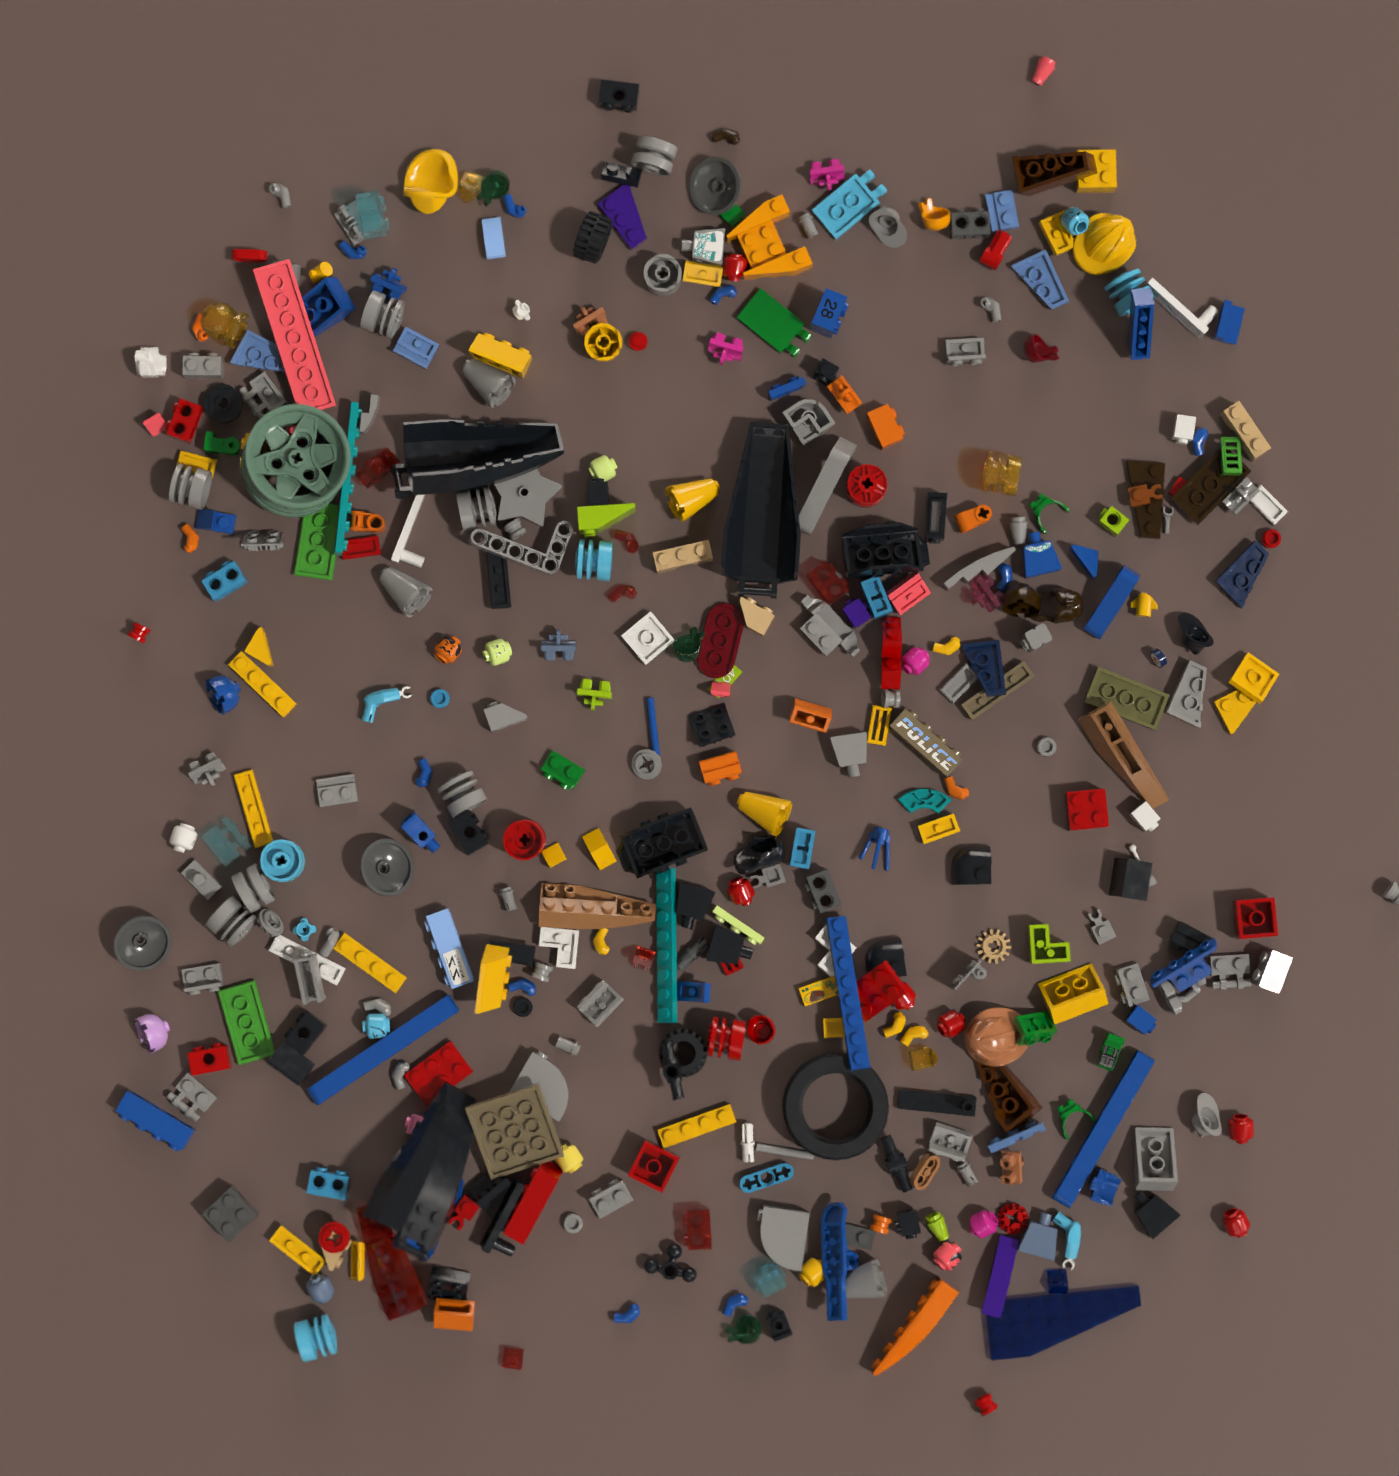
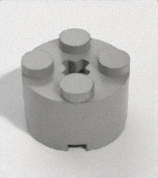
M658 254L645 264L643 272L644 282L650 292L658 296H668L676 292L682 281V270L675 258L667 254ZM662 272H665L666 276L664 278H660Z

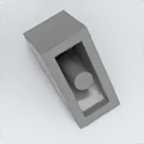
M497 701L486 705L487 708L484 709L492 732L528 720L526 714L503 703L498 704Z

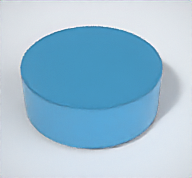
M436 689L432 692L430 701L436 708H444L449 704L450 696L445 690Z

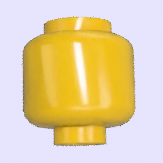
M810 1258L802 1265V1270L799 1271L800 1274L798 1276L807 1287H816L825 1280L821 1259Z

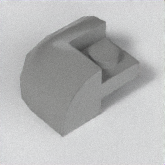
M804 399L782 412L787 423L803 446L818 436L820 437L835 425L826 408L815 400Z

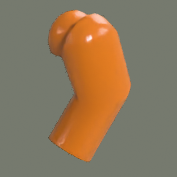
M953 776L944 779L950 796L959 800L969 796L967 788L956 786Z

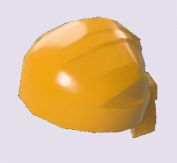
M926 198L925 204L918 202L922 221L928 230L940 231L948 226L951 220L948 209L933 206L932 199Z

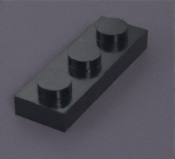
M487 552L491 609L511 608L507 559Z

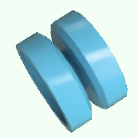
M283 839L272 841L266 845L260 857L261 869L264 874L270 879L279 882H289L299 877L304 870L306 862L305 855L300 846ZM285 857V860H287L286 864L280 863L281 858Z

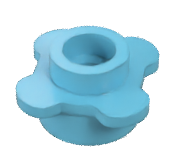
M302 918L300 923L293 928V933L298 934L302 941H308L309 936L316 932V927L309 924L306 918Z

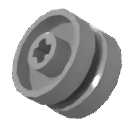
M638 137L636 149L639 152L633 153L631 165L650 174L670 176L673 164L670 161L676 158L678 148L669 142L654 137Z
M256 863L246 868L248 878L242 872L231 876L239 896L251 913L261 908L259 898L266 905L276 900L268 879Z

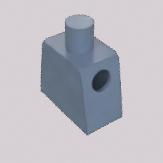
M1041 1212L1038 1223L1028 1222L1018 1244V1251L1054 1261L1057 1228L1049 1226L1051 1214Z

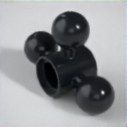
M675 1243L668 1246L667 1255L670 1258L663 1265H660L654 1258H649L644 1262V1270L647 1273L654 1274L660 1271L667 1280H673L677 1276H682L685 1282H693L697 1277V1272L692 1267H686L683 1270L679 1269L676 1259L682 1255V1248ZM668 1265H672L675 1267L676 1272L673 1275H667L665 1268Z

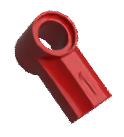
M998 230L979 262L996 271L1013 237L1005 231Z

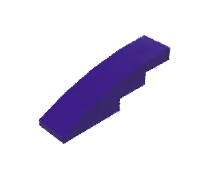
M1000 1234L990 1270L986 1295L981 1310L982 1314L1001 1318L1019 1239Z

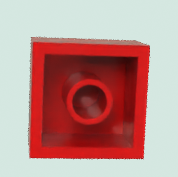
M1105 788L1064 793L1068 831L1109 827Z
M1275 897L1232 901L1236 939L1278 936Z
M645 1140L628 1176L663 1193L680 1156Z

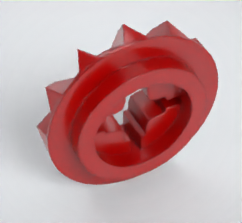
M1009 1203L1000 1209L997 1219L1000 1228L1004 1232L1017 1234L1027 1227L1029 1217L1023 1206L1017 1203ZM1018 1211L1016 1218L1020 1223L1013 1222L1010 1225V1219L1006 1214L1013 1216Z
M339 1222L327 1223L319 1232V1243L329 1253H339L349 1244L350 1232L345 1225ZM332 1229L336 1235L342 1234V1236H340V1238L337 1239V1246L336 1243H334V1240H326L330 1236H332Z

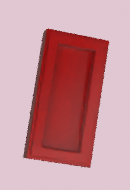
M379 536L348 540L347 550L342 553L343 560L381 555Z

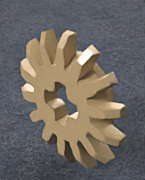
M990 929V935L983 932L985 938H978L982 941V944L976 945V947L982 948V950L978 951V954L984 953L981 959L984 960L988 957V963H991V960L994 959L995 964H997L998 958L1004 961L1003 955L1009 956L1006 949H1011V946H1006V943L1010 942V939L1004 940L1006 934L1004 933L1000 936V930L998 929L996 934H993V929ZM996 941L999 949L991 952V948L988 945Z

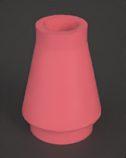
M1042 56L1038 60L1032 81L1042 86L1043 82L1055 69L1056 62L1046 56Z

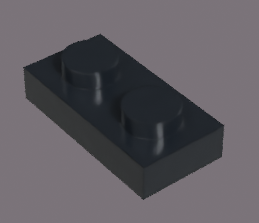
M605 162L601 180L638 188L642 170Z

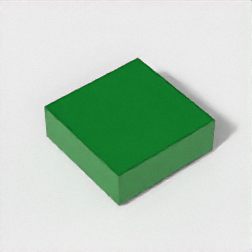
M736 204L729 211L719 214L732 228L746 215Z

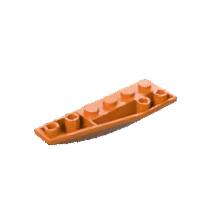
M940 1277L937 1280L933 1279L928 1286L929 1291L926 1296L922 1295L917 1301L918 1307L916 1310H911L906 1316V1324L903 1327L900 1326L894 1333L896 1338L892 1343L888 1342L884 1347V1354L881 1359L877 1358L872 1364V1374L877 1376L913 1350L936 1326L959 1294V1291Z

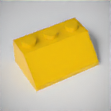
M478 333L468 350L471 358L524 379L532 360V355L529 354L530 351L521 347L519 349L513 348L512 344L505 340L501 342L494 340L495 337L488 333H484V335Z
M486 945L481 962L475 1013L480 1014L500 1008L502 1000L506 1001L508 989H504V986L508 984L510 972H506L507 967L511 966L512 956L509 955L510 948Z
M1092 963L1038 983L1054 1024L1108 1005L1105 989Z

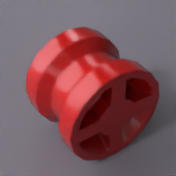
M134 622L132 624V631L128 632L127 635L145 644V637L147 634H150L151 630Z
M986 1393L974 1401L975 1406L980 1409L981 1416H985L998 1408L997 1403L992 1400L991 1393Z

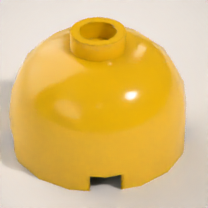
M599 323L592 326L587 332L584 346L592 359L599 362H608L619 355L622 349V337L620 332L612 325Z

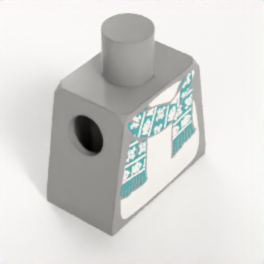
M725 229L694 231V240L682 239L681 251L693 252L692 261L722 266Z

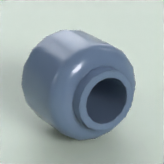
M317 1273L312 1275L306 1284V1289L314 1302H328L335 1291L330 1278L325 1274Z

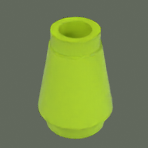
M936 1211L926 1216V1225L938 1241L941 1242L948 1239L949 1235L943 1215Z

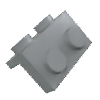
M984 338L945 340L947 364L962 366L963 363L970 362V365H981L982 362H985Z
M602 980L593 987L588 996L581 999L577 1009L598 1027L624 999L608 983Z
M936 1122L929 1141L928 1150L935 1155H944L954 1161L965 1162L973 1134Z

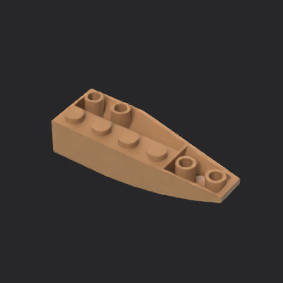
M1112 701L1078 719L1098 754L1152 809L1169 801L1168 796Z
M541 883L538 927L604 929L637 925L655 921L656 904L580 885Z

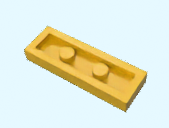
M283 1225L278 1228L269 1240L312 1275L317 1274L326 1263L324 1257Z

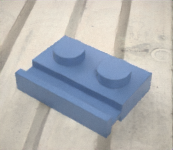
M1007 190L985 194L987 212L990 213L991 233L998 230L1005 231L1019 228L1013 191Z
M405 327L393 352L427 370L440 345Z

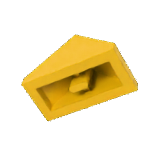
M260 627L255 632L244 652L271 667L274 665L265 630Z
M599 828L582 836L600 871L617 862Z

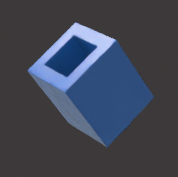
M1135 1005L1125 1018L1127 1023L1144 1035L1147 1032L1150 1034L1156 1027L1155 1021L1157 1019L1139 1005Z

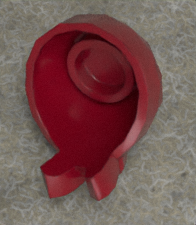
M1030 335L1025 340L1024 354L1030 362L1037 363L1059 359L1058 354H1056L1059 351L1058 347L1052 346L1049 348L1039 335Z

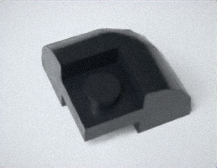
M969 846L962 848L955 854L951 865L952 885L991 884L992 862L990 846Z
M901 938L881 940L869 947L865 955L867 973L886 960L898 977L907 976Z

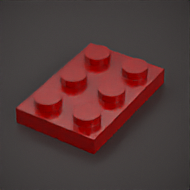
M886 960L856 981L862 1018L865 1022L909 992Z
M449 1041L404 1076L424 1104L428 1106L432 1103L445 1082L455 1086L474 1071L452 1041Z

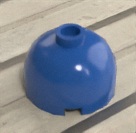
M223 675L212 677L205 681L206 692L210 691L212 697L209 699L218 713L223 715L237 706L241 689L236 681L233 682L229 677Z

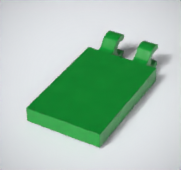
M761 288L737 316L741 323L780 354L786 350L795 358L800 350L790 343L797 335L805 343H808L812 338L809 332L802 329L805 325L803 321Z

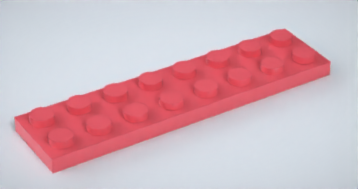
M290 259L253 269L252 272L294 403L309 405L320 410L335 407L336 403Z

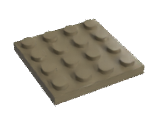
M539 1083L466 1106L465 1110L491 1180L564 1157L561 1142Z

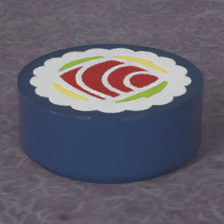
M1156 648L1150 652L1152 660L1159 668L1167 664L1166 657L1161 650Z

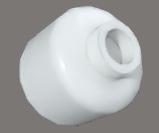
M184 823L174 827L169 839L170 844L174 846L173 850L184 853L185 850H192L197 838L194 827Z

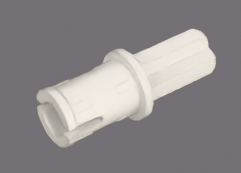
M744 1123L741 1125L742 1142H740V1145H742V1162H754L753 1145L755 1142L753 1141V1124Z

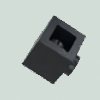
M911 1209L897 1212L898 1221H895L896 1232H900L901 1236H905L906 1239L917 1238V1234L921 1233L917 1210Z

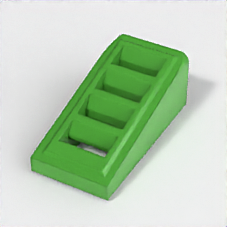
M1220 437L1221 475H1241L1240 438ZM1225 442H1234L1235 446H1226ZM1226 450H1235V453H1226ZM1226 457H1236V460H1227ZM1227 464H1236V468H1227Z

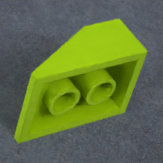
M635 503L577 507L580 535L595 537L596 533H601L635 513Z

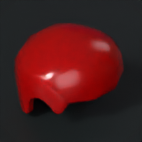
M755 1015L749 1019L746 1031L752 1042L767 1044L773 1040L776 1026L769 1017Z

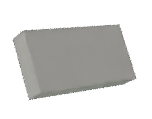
M966 663L939 691L953 704L977 680L973 669Z

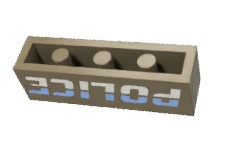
M904 709L889 728L947 778L962 761L960 758L961 753L954 747L950 749L946 745L947 741L942 736H935L931 732L933 729L926 722L922 724L917 720L919 716L914 711Z

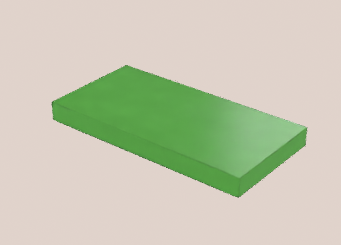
M329 503L317 513L303 517L294 571L295 576L328 581L333 580L336 561L334 550L339 514L338 504Z
M256 980L218 991L238 1065L272 1056L276 1051Z

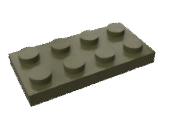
M1097 667L1084 703L1099 708L1112 701L1121 718L1156 731L1170 695Z

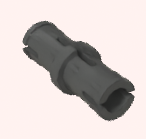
M701 937L691 948L688 947L683 956L677 960V967L683 972L694 960L697 961L699 959L698 956L710 944Z

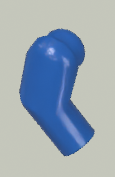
M511 194L502 197L508 214L517 218H521L526 214V208L523 205L514 204Z
M344 240L338 246L350 259H362L366 256L367 249L363 245L352 248Z
M731 284L720 286L715 290L709 301L717 305L723 296L735 297L737 290Z
M1199 428L1193 436L1192 445L1195 456L1204 454L1202 444L1208 437V431L1205 428Z
M425 758L418 761L422 771L419 778L416 779L418 787L427 786L433 776L430 765Z
M525 978L508 983L510 992L521 989L528 996H533L536 993L535 984Z
M741 1293L730 1296L727 1299L722 1314L731 1317L735 1307L747 1305L748 1297Z

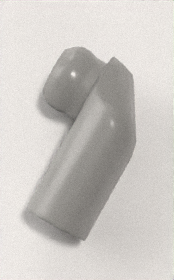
M279 183L270 184L269 191L281 198L282 208L291 207L289 190Z
M990 297L982 298L980 305L991 312L992 322L1002 321L999 303Z
M329 928L326 931L328 939L320 950V954L324 957L329 956L339 938V932L334 928Z
M381 998L363 1002L365 1011L377 1009L379 1012L384 1013L386 1017L392 1012L390 1004Z
M405 1061L397 1063L392 1072L396 1090L406 1087L403 1075L406 1071H409L410 1067Z

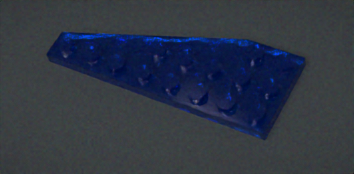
M1139 1286L1005 1299L1001 1318L986 1315L991 1361L1030 1357L1141 1306Z

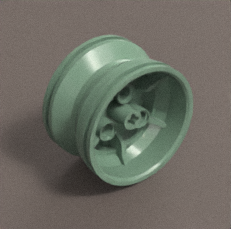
M303 404L278 407L264 415L253 427L241 457V474L244 485L258 505L275 515L299 518L317 513L334 499L347 478L351 462L349 442L341 426L329 414L318 408ZM286 426H297L292 435L283 429ZM316 435H320L326 444H315ZM303 439L307 444L306 447L300 448L296 443L297 440ZM266 440L271 452L260 455L262 444ZM275 460L279 461L281 463V468H273L271 462ZM332 464L331 472L327 479L321 468ZM303 473H312L313 479L306 480L303 477ZM264 475L277 477L276 489L268 483ZM301 485L313 492L307 495L294 496Z

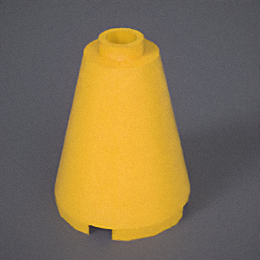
M712 478L668 486L665 488V495L670 497L668 505L677 520L680 519V522H684L719 496L720 486L716 480L714 481Z
M751 792L741 793L737 800L739 810L774 836H778L784 828L782 824L784 821L787 822L792 809V804L789 800Z

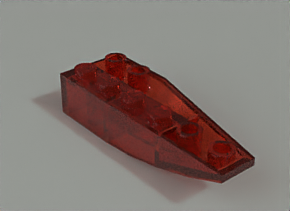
M366 1204L356 1208L374 1286L388 1320L391 1321L429 1305L406 1252L392 1246V1241L395 1237L392 1229L362 1216L367 1206Z

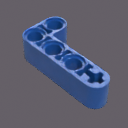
M1123 565L1083 630L1100 640L1138 582L1140 574Z

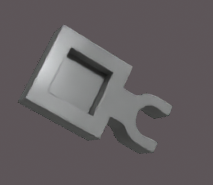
M781 864L762 869V876L754 875L750 877V879L757 878L759 880V884L753 886L754 889L761 887L763 883H766L767 888L786 882Z
M1097 909V918L1094 919L1091 913L1087 915L1095 924L1090 929L1098 945L1117 936L1109 920L1102 921L1101 911Z

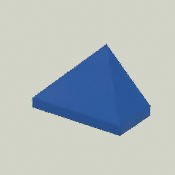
M1075 544L1071 546L1069 550L1091 579L1096 577L1099 551Z

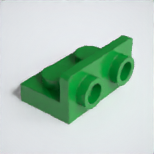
M553 750L540 769L543 771L542 775L551 781L553 778L560 781L558 785L566 790H569V788L574 790L585 772V769Z
M1048 1011L1016 1016L1013 1020L1021 1036L1017 1041L1018 1046H1030L1038 1042L1047 1043L1052 1040V1036L1057 1032V1028Z

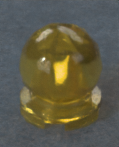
M214 302L204 309L200 322L206 335L216 340L225 339V346L233 349L236 346L234 344L235 340H240L247 328L248 323L245 322V319H248L249 315L242 311L236 314L230 305L223 302Z

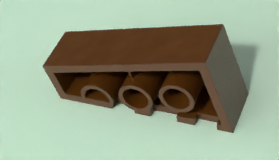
M1085 151L1027 155L1022 157L1012 156L1019 192L1027 196L1098 173L1094 155Z

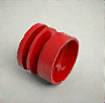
M862 464L856 467L850 473L846 483V493L849 500L861 508H871L877 505L883 499L887 489V478L884 472L872 464ZM866 480H868L869 484L872 485L869 486L868 489H865V485L862 484L865 483Z
M523 819L515 821L504 832V848L514 859L522 861L532 859L539 855L545 847V831L534 820ZM525 834L530 838L527 845H525L524 841H521V837H524Z
M714 1016L708 1030L706 1044L708 1056L713 1057L715 1048L718 1049L717 1058L721 1057L723 1050H727L728 1059L740 1061L746 1021L734 1019L731 1027H727L726 1018H723L722 1026H717L718 1017Z

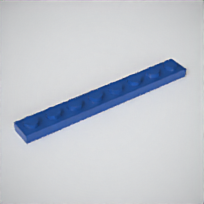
M846 916L827 918V932L850 1071L869 1069L870 1063Z

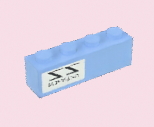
M447 908L426 916L427 921H424L427 931L432 932L433 939H431L434 950L438 949L440 957H437L440 968H444L447 975H444L447 987L451 986L454 989L475 981L450 910Z

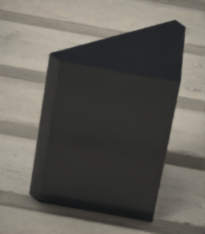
M1115 858L1109 896L1147 901L1153 863L1128 858Z
M283 1042L267 1061L270 1066L297 1086L307 1079L315 1065L286 1042Z

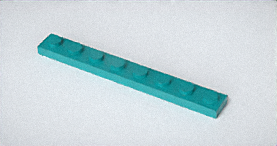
M351 402L347 439L350 446L351 462L347 478L341 487L334 555L342 556L343 551L347 550L348 543L344 536L345 532H349L350 521H346L347 513H351L352 502H348L349 495H353L354 483H350L351 476H355L356 465L352 463L353 457L357 458L358 446L354 445L355 438L359 439L360 427H357V420H361L362 412L357 402Z
M669 868L670 870L660 874L656 871L657 1023H677L676 868Z

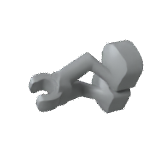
M1203 978L1190 986L1191 989L1184 996H1177L1175 994L1177 988L1169 980L1158 985V988L1164 996L1171 1013L1177 1015L1182 1012V1002L1187 1003L1200 993L1199 986L1205 984L1206 980Z

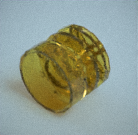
M989 452L983 466L982 491L988 492L989 484H993L992 493H995L998 485L1002 486V495L1015 497L1022 457L1009 455L1006 463H1002V454L999 453L995 462L993 461L994 452Z

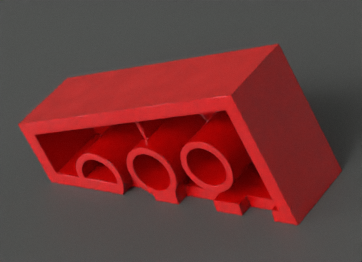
M549 1161L542 1163L539 1168L534 1167L530 1175L532 1179L530 1185L525 1184L521 1192L524 1195L521 1201L517 1200L512 1209L515 1211L512 1218L509 1216L503 1226L506 1228L503 1233L504 1235L524 1245L563 1173L557 1164Z

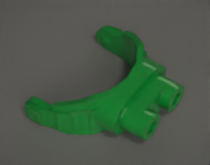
M1041 493L1037 497L1038 501H1033L1029 506L1034 510L1033 514L1036 516L1037 525L1041 532L1047 534L1046 529L1042 527L1040 522L1041 510L1045 506L1052 504L1062 507L1067 513L1070 510L1063 503L1054 501L1049 496L1046 497Z
M1073 1099L1068 1100L1066 1106L1061 1105L1056 1108L1060 1114L1061 1129L1066 1140H1069V1136L1065 1132L1064 1125L1071 1113L1076 1111L1085 1112L1093 1123L1096 1121L1090 1112L1082 1109L1078 1103L1075 1104Z

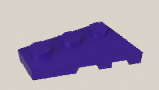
M621 186L598 203L605 216L612 219V225L631 251L647 240L630 186Z

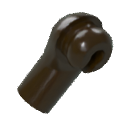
M728 128L712 133L714 142L723 139L730 140L732 145L740 142L739 133Z

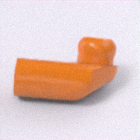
M198 313L192 326V331L196 339L202 342L207 340L209 336L203 326L207 316Z
M186 524L181 528L187 536L184 549L186 552L192 553L198 547L199 536L189 524Z

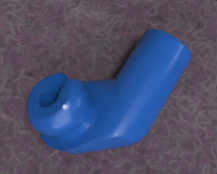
M1005 563L1000 564L998 567L1002 579L996 585V589L1002 593L1013 580L1012 568Z
M631 1304L626 1313H614V1323H632L640 1315L639 1305Z

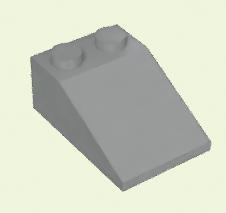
M1135 1127V1190L1174 1191L1178 1183L1173 1128Z

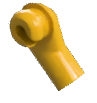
M952 637L945 645L934 643L932 652L951 655L960 648V639Z
M606 928L598 929L593 939L596 952L602 955L608 954L610 950L604 941L608 932Z
M902 1012L894 1014L892 1026L882 1029L886 1038L902 1032L906 1023V1017L903 1016Z

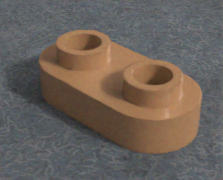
M927 1153L922 1157L910 1177V1183L914 1188L923 1190L929 1185L940 1167V1158L933 1153Z

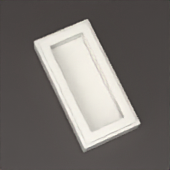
M1260 485L1258 487L1260 492L1249 502L1274 526L1288 511Z

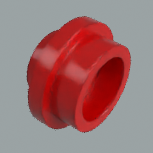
M635 332L629 338V345L635 351L644 350L648 344V339L642 332Z
M1269 529L1262 535V543L1267 548H1275L1281 542L1280 533L1274 529Z

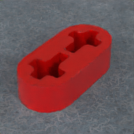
M232 249L231 260L264 263L267 262L268 252L265 250Z

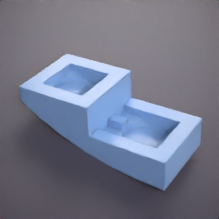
M501 218L482 219L487 259L506 257Z

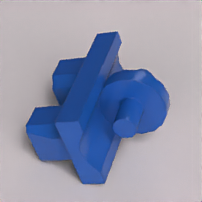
M392 268L391 272L384 270L382 275L376 273L372 275L370 280L373 281L371 291L375 290L382 293L384 287L390 289L387 298L390 300L394 297L396 302L406 292L408 287L398 283L402 277L396 275V268Z

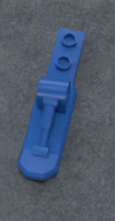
M843 1202L829 1203L823 1210L821 1218L822 1272L826 1281L827 1321L847 1320L846 1273L847 1270L856 1269L859 1264L858 1255L848 1249L846 1243L845 1221L847 1208Z

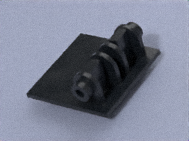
M725 703L688 715L699 747H705V745L711 743L715 744L717 741L721 742L723 739L732 738V736L736 735Z

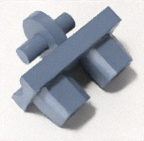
M557 629L556 635H549V641H542L541 651L544 653L545 660H555V651H563V660H573L574 651H576V641H561L568 640V635H561V629Z

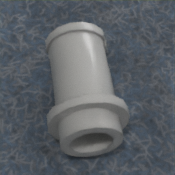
M809 213L799 217V224H802L808 239L819 234L812 221L813 216H810Z
M511 886L500 889L501 893L499 894L500 896L502 895L506 912L518 908L513 895L514 889H511Z
M560 1036L555 1048L571 1053V1056H577L581 1045L577 1041L575 1043Z
M965 1161L956 1167L958 1168L957 1172L961 1173L969 1187L974 1185L973 1182L977 1183L979 1180L970 1168L971 1164Z

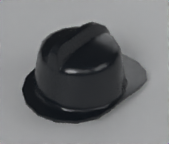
M1189 613L1180 614L1178 622L1183 630L1181 641L1186 648L1194 655H1197L1205 647L1213 645V638L1197 617Z

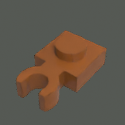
M1147 484L1128 488L1131 507L1151 504L1150 498L1162 499L1163 494H1155V490L1160 489L1161 485H1153L1151 489H1148Z

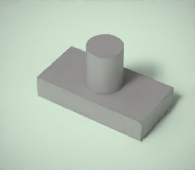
M195 859L181 872L207 900H210L222 888Z

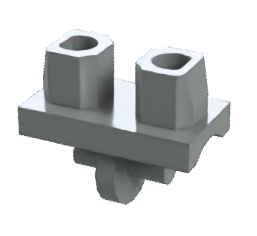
M1246 477L1222 503L1236 515L1260 490Z
M212 752L205 757L207 764L201 766L199 761L189 764L190 772L188 774L195 784L202 782L204 785L210 782L212 786H215L216 782L214 779L220 777L219 773L226 770L225 764Z

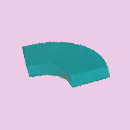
M932 789L913 790L898 799L910 813L917 809L926 808L938 814L952 801L945 794Z

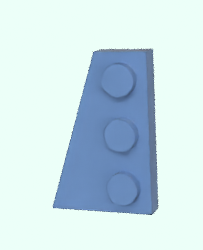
M1046 250L1011 265L1051 310L1069 302Z
M247 330L230 364L285 373L276 344Z
M1035 1120L1025 1124L1026 1128L1018 1131V1128H1015L1007 1133L1008 1136L1002 1139L998 1136L989 1140L990 1144L987 1145L990 1153L996 1152L1016 1143L1017 1140L1020 1141L1031 1137L1037 1131H1045L1044 1124L1042 1122L1036 1123Z

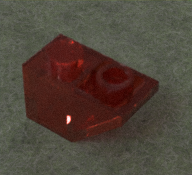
M386 448L367 460L355 476L369 489L383 479L391 471V466L399 464L400 460Z

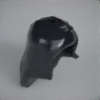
M753 835L748 846L738 850L734 855L733 863L735 869L739 874L745 875L759 869L777 865L785 858V847L783 842L776 836L760 837Z

